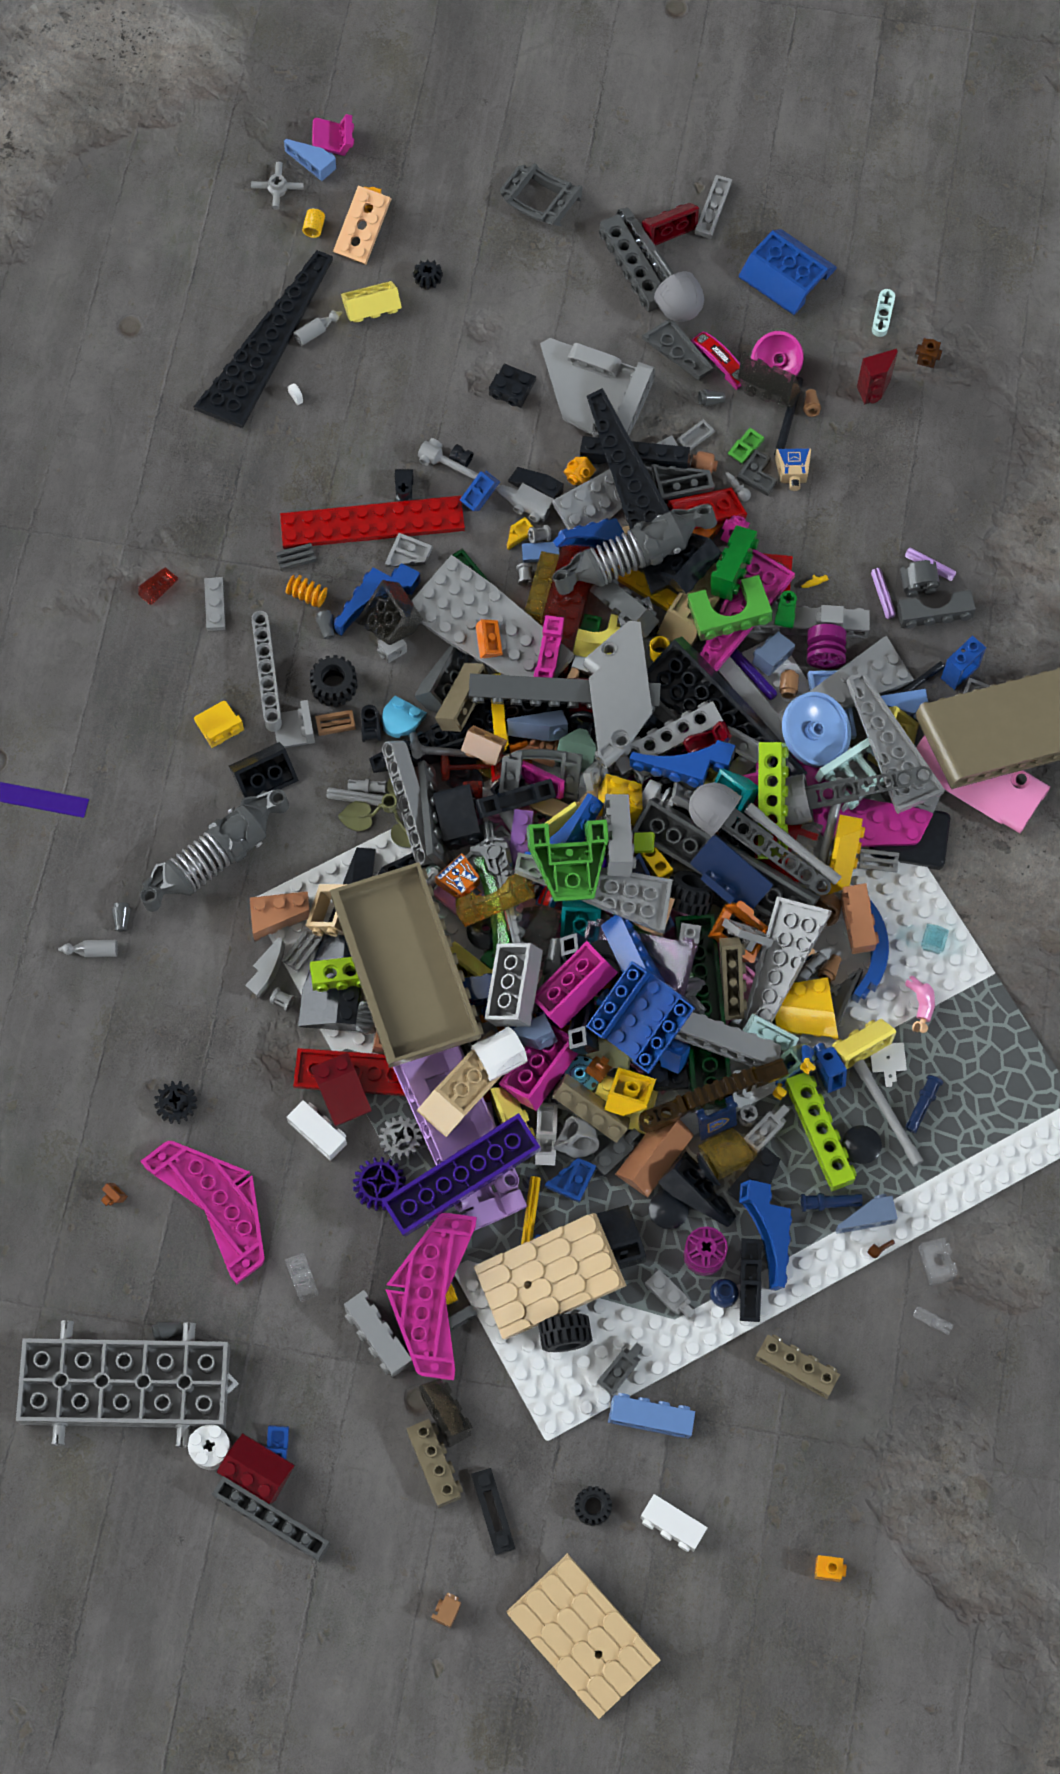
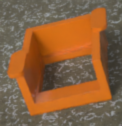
M738 901L737 903L724 905L708 937L715 939L717 942H719V938H728L722 933L725 928L722 924L724 919H730L732 914L746 925L758 928L765 934L767 933L768 926L754 916L752 908L743 901ZM756 943L752 952L745 950V955H742V962L754 963L762 944Z

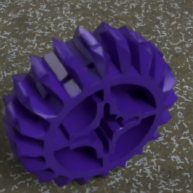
M374 1157L372 1164L366 1160L367 1167L359 1166L362 1172H355L357 1178L353 1179V1184L356 1185L353 1187V1191L358 1192L355 1195L357 1199L362 1198L360 1201L362 1205L368 1202V1209L374 1205L375 1211H378L379 1206H382L383 1211H385L386 1208L381 1200L386 1197L382 1198V1194L394 1189L392 1192L394 1193L406 1184L403 1182L406 1181V1177L402 1176L404 1173L403 1169L398 1170V1163L391 1166V1159L385 1163L384 1157H381L380 1162H377L376 1157ZM377 1171L374 1177L365 1179L371 1172ZM384 1171L391 1173L396 1182L386 1179ZM381 1177L383 1184H381V1187H379L378 1192L377 1184L379 1183ZM363 1186L373 1189L375 1197L368 1195Z

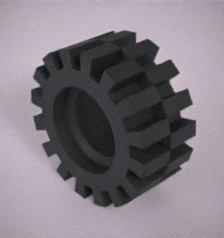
M588 1486V1488L582 1489L575 1500L574 1509L576 1516L586 1525H601L611 1514L612 1500L610 1495L598 1486ZM590 1498H596L601 1502V1510L596 1514L589 1513L585 1508V1503Z

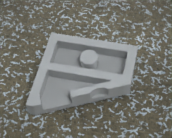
M398 533L385 566L395 567L400 566L401 563L406 566L426 564L433 547Z

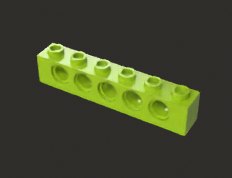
M759 742L758 809L769 819L772 815H775L778 819L776 824L788 833V825L785 824V816H788V805H785V797H788V786L785 785V778H788L789 772L788 766H786L789 749L786 747V743ZM776 757L778 764L773 768L770 765V760ZM773 776L778 779L775 787L770 785V779ZM775 795L778 802L775 806H772L770 798ZM758 823L759 826H761L763 829H765L767 832H769L771 835H773V834H772L770 831H768L764 826H762L760 823ZM758 835V846H761L764 843V837ZM777 838V843L788 850V846ZM778 847L770 848L772 857L776 855L783 859L787 855L785 852L783 855L779 854ZM763 854L758 855V859H768Z
M352 957L310 962L313 991L325 992L332 988L343 990L349 986L361 987ZM348 971H353L356 973L353 976L346 975ZM329 973L336 975L334 978L326 977Z
M803 1072L787 1078L785 1087L831 1192L853 1184L855 1176H857L853 1165H849L847 1150L845 1147H841L839 1132L831 1124L833 1122L832 1116L829 1111L826 1112L823 1106L825 1101L822 1094H818L815 1088L817 1083L814 1076ZM807 1091L811 1097L804 1098L801 1092ZM815 1109L818 1111L819 1115L812 1116L809 1113V1110ZM823 1127L826 1129V1133L820 1134L816 1128ZM832 1145L834 1147V1151L828 1152L825 1150L824 1146ZM839 1163L841 1164L842 1169L836 1170L833 1168L832 1164Z

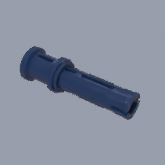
M927 1075V1082L924 1088L919 1091L920 1098L905 1126V1129L911 1133H917L929 1105L936 1100L937 1097L935 1095L939 1087L944 1083L936 1076Z
M822 1193L812 1196L801 1194V1210L806 1212V1210L812 1209L823 1211L825 1208L862 1207L863 1198L862 1194L824 1196Z

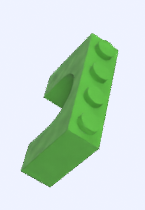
M759 575L741 580V590L747 605L737 615L723 616L715 612L711 607L706 590L687 594L688 606L700 641L711 640L720 635H729L738 630H747L757 625H766L772 621V609Z

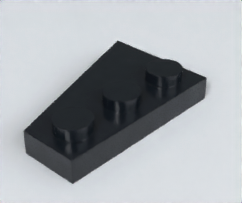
M764 1147L727 1190V1193L739 1202L741 1183L753 1180L771 1184L781 1159L767 1147Z

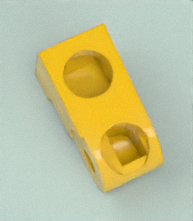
M654 847V853H641L643 861L652 876L670 878L673 868L656 847Z

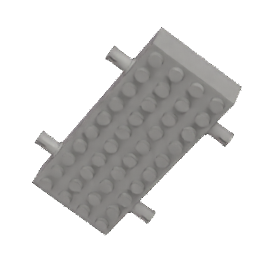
M66 1320L61 1321L60 1339L23 1338L16 1421L20 1425L53 1426L51 1445H65V1428L68 1426L176 1428L177 1438L175 1447L182 1448V1446L188 1448L189 1429L216 1425L226 1429L230 1345L228 1342L195 1341L196 1323H190V1330L188 1322L183 1323L182 1341L72 1339L74 1321L69 1320L67 1322Z

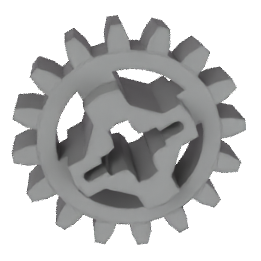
M402 1116L399 1117V1121L392 1117V1123L390 1124L386 1121V1128L380 1129L383 1134L379 1135V1140L383 1141L380 1143V1147H386L384 1153L388 1154L390 1152L392 1159L395 1155L398 1156L399 1160L402 1159L403 1155L409 1159V1153L415 1155L416 1151L414 1148L420 1149L421 1147L418 1143L422 1141V1136L419 1135L421 1130L420 1128L415 1129L417 1126L416 1122L410 1124L409 1117L406 1121H403ZM409 1129L412 1131L414 1139L408 1135ZM401 1135H404V1139H400L397 1143V1137L400 1138ZM387 1138L393 1141L392 1147L388 1144Z

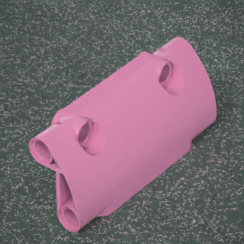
M925 735L916 747L946 791L1019 834L1051 788L1022 770L951 789ZM1019 774H1024L1027 778L1026 783L1023 785L1017 782Z

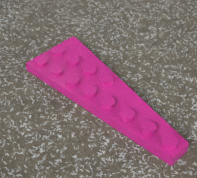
M753 549L752 562L750 565L747 564L745 568L747 569L745 578L756 575L760 576L771 607L795 578V573ZM741 580L738 595H734L732 601L725 599L719 611L720 615H737L746 607L747 604L741 590ZM753 627L706 640L700 655L718 671Z

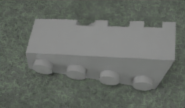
M606 794L602 820H607L609 839L605 850L607 875L631 877L632 869L636 868V857H633L634 843H632L633 832L631 830L629 795Z

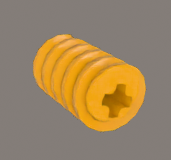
M295 575L291 576L286 587V594H292L294 598H299L300 601L305 600V603L311 604L313 607H321L325 601L328 588L325 587L321 591L320 584L315 588L314 581L308 585V578H305L302 582L301 575L295 578Z

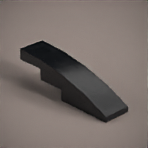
M741 1238L739 1321L760 1322L762 1239Z

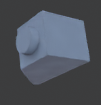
M545 1013L532 1019L530 1027H516L512 1029L517 1034L522 1045L541 1050L558 1042Z

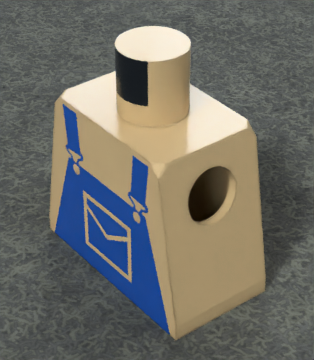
M811 448L776 450L775 462L781 483H789L791 491L800 490V483L807 482Z

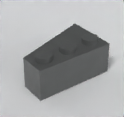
M652 465V479L665 504L669 500L707 493L714 489L710 470Z

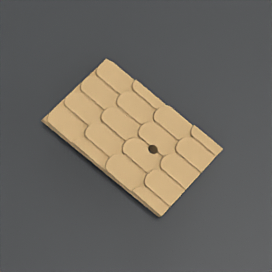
M595 1213L585 1215L565 1226H560L534 1240L525 1242L474 1266L497 1327L500 1330L501 1337L505 1340L538 1326L540 1322L547 1318L565 1314L627 1286Z
M568 1553L507 1610V1614L530 1639L532 1644L557 1670L559 1675L598 1719L661 1661L660 1657Z

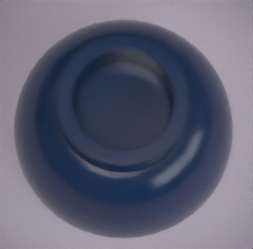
M719 1279L710 1288V1298L718 1307H731L738 1300V1287L729 1279Z

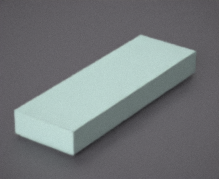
M752 1013L743 1028L744 1032L754 1033L757 1037L770 1039L774 1043L781 1045V1051L784 1053L790 1047L795 1046L800 1039Z

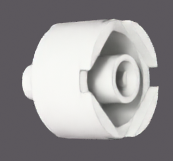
M216 1425L199 1427L190 1435L188 1442V1451L195 1464L206 1470H217L228 1451L232 1448L231 1441L225 1431ZM208 1444H212L213 1446L212 1451L210 1452L206 1449L208 1448Z

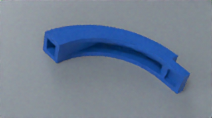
M871 900V914H873L875 920L874 931L878 933L879 943L876 945L875 951H870L871 958L868 972L853 993L852 1000L856 1003H859L861 998L865 1000L871 990L873 992L877 990L888 962L889 940L887 929L880 912Z

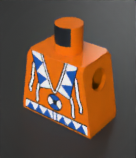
M462 853L435 877L436 884L460 901L468 895L474 901H477L483 894L477 888L480 884L479 875Z

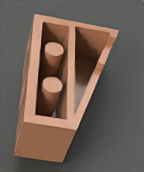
M867 884L843 887L840 902L852 954L875 951L876 945L879 943L878 933L874 931L875 920L873 914H871V902L868 896Z
M308 892L251 897L250 909L254 941H258L261 937L268 934H274L284 927H290L308 919L310 914Z

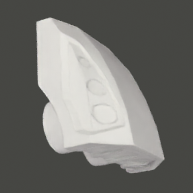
M509 1026L471 1046L488 1073L489 1081L509 1073L528 1061L521 1041L515 1031Z

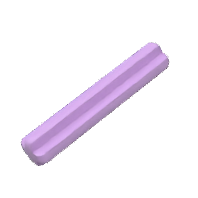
M909 548L905 554L906 558L914 562L930 560V564H933V561L936 562L938 575L950 581L956 575V571L913 548Z
M880 568L873 569L871 575L885 617L887 619L894 618L896 612L882 570Z

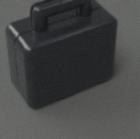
M935 810L920 842L916 845L869 847V850L899 853L898 861L900 863L940 870L944 867L946 860L950 815L947 812ZM871 855L874 858L894 860V857Z

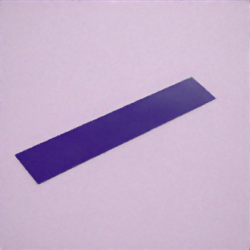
M0 782V802L82 818L85 816L89 802L87 798Z

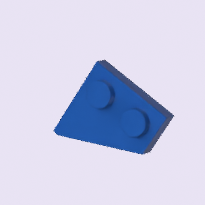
M577 1158L570 1166L561 1170L557 1176L550 1181L548 1180L545 1183V1188L580 1203L596 1169V1165Z

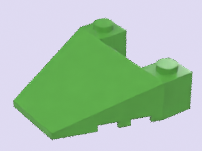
M592 820L585 823L586 842L550 844L548 823L528 825L526 829L528 849L554 902L594 899L609 839L607 820Z

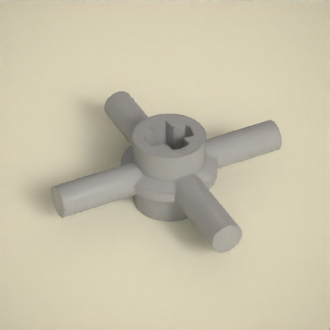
M276 162L275 174L269 178L268 182L251 181V188L268 189L273 195L272 208L275 210L279 209L280 197L286 193L287 189L304 190V183L287 182L282 176V162Z

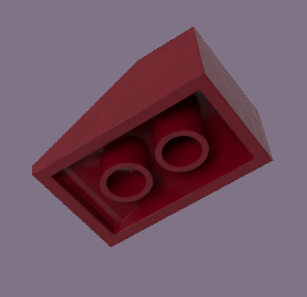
M348 1052L311 1067L335 1127L372 1112Z

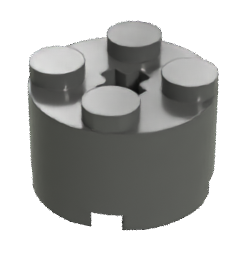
M930 560L909 563L910 567L906 569L905 566L900 568L903 591L907 594V597H915L921 592L930 595L935 593L936 588L940 586L937 565L934 561L933 564H930Z

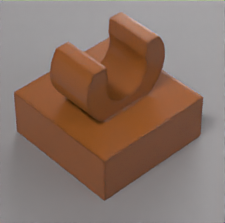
M604 1055L601 1059L596 1056L585 1072L601 1083L612 1069L608 1065L610 1060Z
M107 1183L102 1188L106 1195L101 1201L106 1206H112L114 1203H123L128 1197L115 1183Z

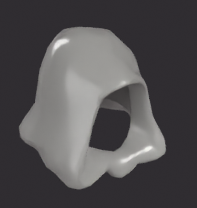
M571 1116L566 1120L560 1136L554 1143L555 1150L566 1153L573 1158L586 1157L595 1153L599 1148L596 1128L579 1116Z

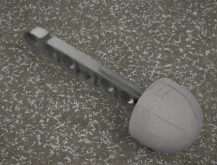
M627 207L618 209L617 214L621 216L661 282L654 295V300L667 318L676 322H685L695 318L704 305L703 290L692 273L687 271L674 274L638 220L634 218L631 210Z
M927 766L911 768L912 771L904 769L855 779V776L809 786L807 785L804 773L785 778V785L788 786V797H785V805H788V816H785V824L802 825L810 822L813 823L812 809L859 800L860 796L905 788L913 783L915 785L925 784L931 780L932 770ZM921 769L928 770L929 778L921 780L918 777V772ZM902 773L909 774L910 782L902 784L899 781V776ZM888 777L891 780V785L888 788L882 787L880 785L881 778ZM877 778L879 790H875V786L870 787L868 792L865 789H861L864 781L871 784L874 783L873 779ZM844 785L852 786L853 792L851 795L846 796L842 793ZM830 788L833 790L834 796L832 799L824 798L823 791ZM816 790H820V798L822 800L820 802H818V794ZM774 795L770 798V804L775 806L778 799Z
M707 783L694 791L689 801V813L693 822L705 833L712 837L721 827L757 855L763 854L802 884L809 885L808 888L816 894L826 895L830 892L831 884L828 879L819 873L816 874L813 868L774 841L773 835L735 808L742 797L737 792L721 783ZM737 817H738V818L740 819V821H738V822L735 824L734 829L731 828L730 826L735 823V821H736V819H737ZM741 823L747 824L749 828L748 832L744 835L738 832V826ZM756 835L764 837L763 845L757 846L754 844L753 839ZM778 847V853L781 855L784 852L787 853L782 859L781 864L778 862L781 858L776 855L771 856L770 848ZM793 858L796 865L793 869H788L785 866L786 859ZM805 869L811 872V878L807 881L801 878V872ZM819 881H824L827 884V889L824 892H819L816 888Z

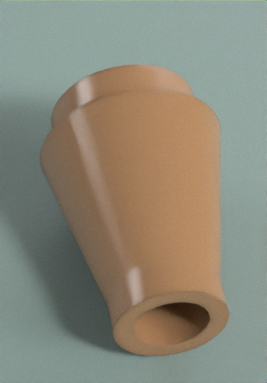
M814 389L806 391L803 410L809 417L817 416L821 410V405Z
M832 954L818 969V978L828 977L829 983L834 981L842 961L841 957Z

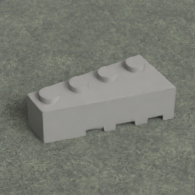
M363 1290L344 1303L347 1313L345 1318L351 1326L355 1324L359 1330L356 1333L361 1341H367L370 1345L368 1350L374 1358L378 1357L382 1362L380 1364L381 1369L386 1375L390 1373L393 1378L413 1364L412 1359L398 1338L392 1335L393 1332L387 1322L382 1321L376 1306L369 1303L368 1295Z

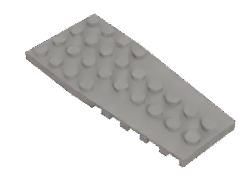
M450 555L404 609L405 612L448 644L465 654L471 655L478 662L486 664L491 670L502 675L534 677L543 637V627L492 583L453 555ZM481 619L498 620L502 656L480 658L476 624ZM562 643L554 678H557L574 658V653Z

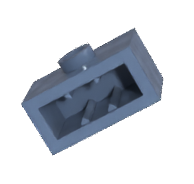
M778 631L774 636H769L762 647L756 648L753 653L752 664L769 677L792 655L795 644Z

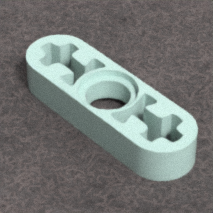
M884 289L879 294L872 326V333L877 337H883L888 332L895 300V293L890 289ZM885 296L889 297L887 304H884ZM886 310L888 315L882 316L879 314V311ZM880 322H883L882 330L878 329Z

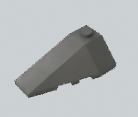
M451 645L421 682L415 697L426 709L438 713L464 663L468 662L469 654H465Z

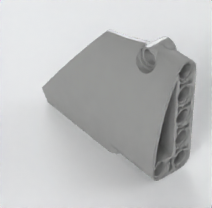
M552 338L540 343L563 420L593 435V437L600 438L596 432L597 428L586 396L603 388L629 436L655 378V367L638 362L637 367L622 363L619 358L579 343H574L572 346Z

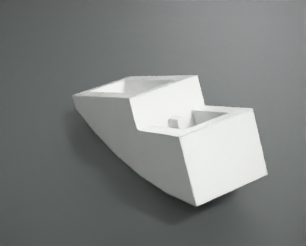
M542 1103L537 1110L536 1141L542 1150L535 1154V1165H555L556 1150L554 1149V1143L557 1137L558 1104Z

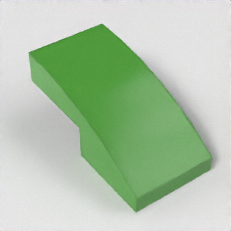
M749 428L743 437L736 441L728 455L743 464L765 439L755 430Z

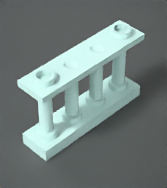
M868 738L820 768L814 778L819 783L825 779L826 781L836 780V772L840 770L848 778L855 776V779H859L849 767V763L852 761L857 762L868 776L877 775L863 758V754L866 752L874 756ZM874 778V783H872L868 787H865L864 784L861 785V789H865L866 792H868L869 788L875 786V790L879 789L877 786V778ZM883 778L880 779L881 786L885 785ZM845 790L844 795L849 796L850 793ZM868 795L860 796L859 800L844 803L841 808L842 812L847 809H854L859 805V801Z

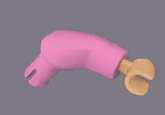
M911 976L909 979L912 982L907 979L905 985L917 995L919 1007L916 1017L920 1020V1022L916 1021L913 1024L912 1029L915 1032L920 1030L921 1033H925L928 1030V1026L925 1023L930 1022L935 1009L934 990L929 984H923L914 976Z

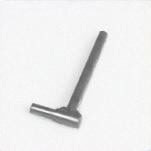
M415 732L409 735L411 741L410 748L415 759H419L425 754L472 758L467 756L461 749L424 746L418 741Z

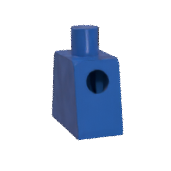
M824 1043L815 1045L813 1049L817 1060L814 1065L827 1093L845 1087L847 1069L835 1048H826Z

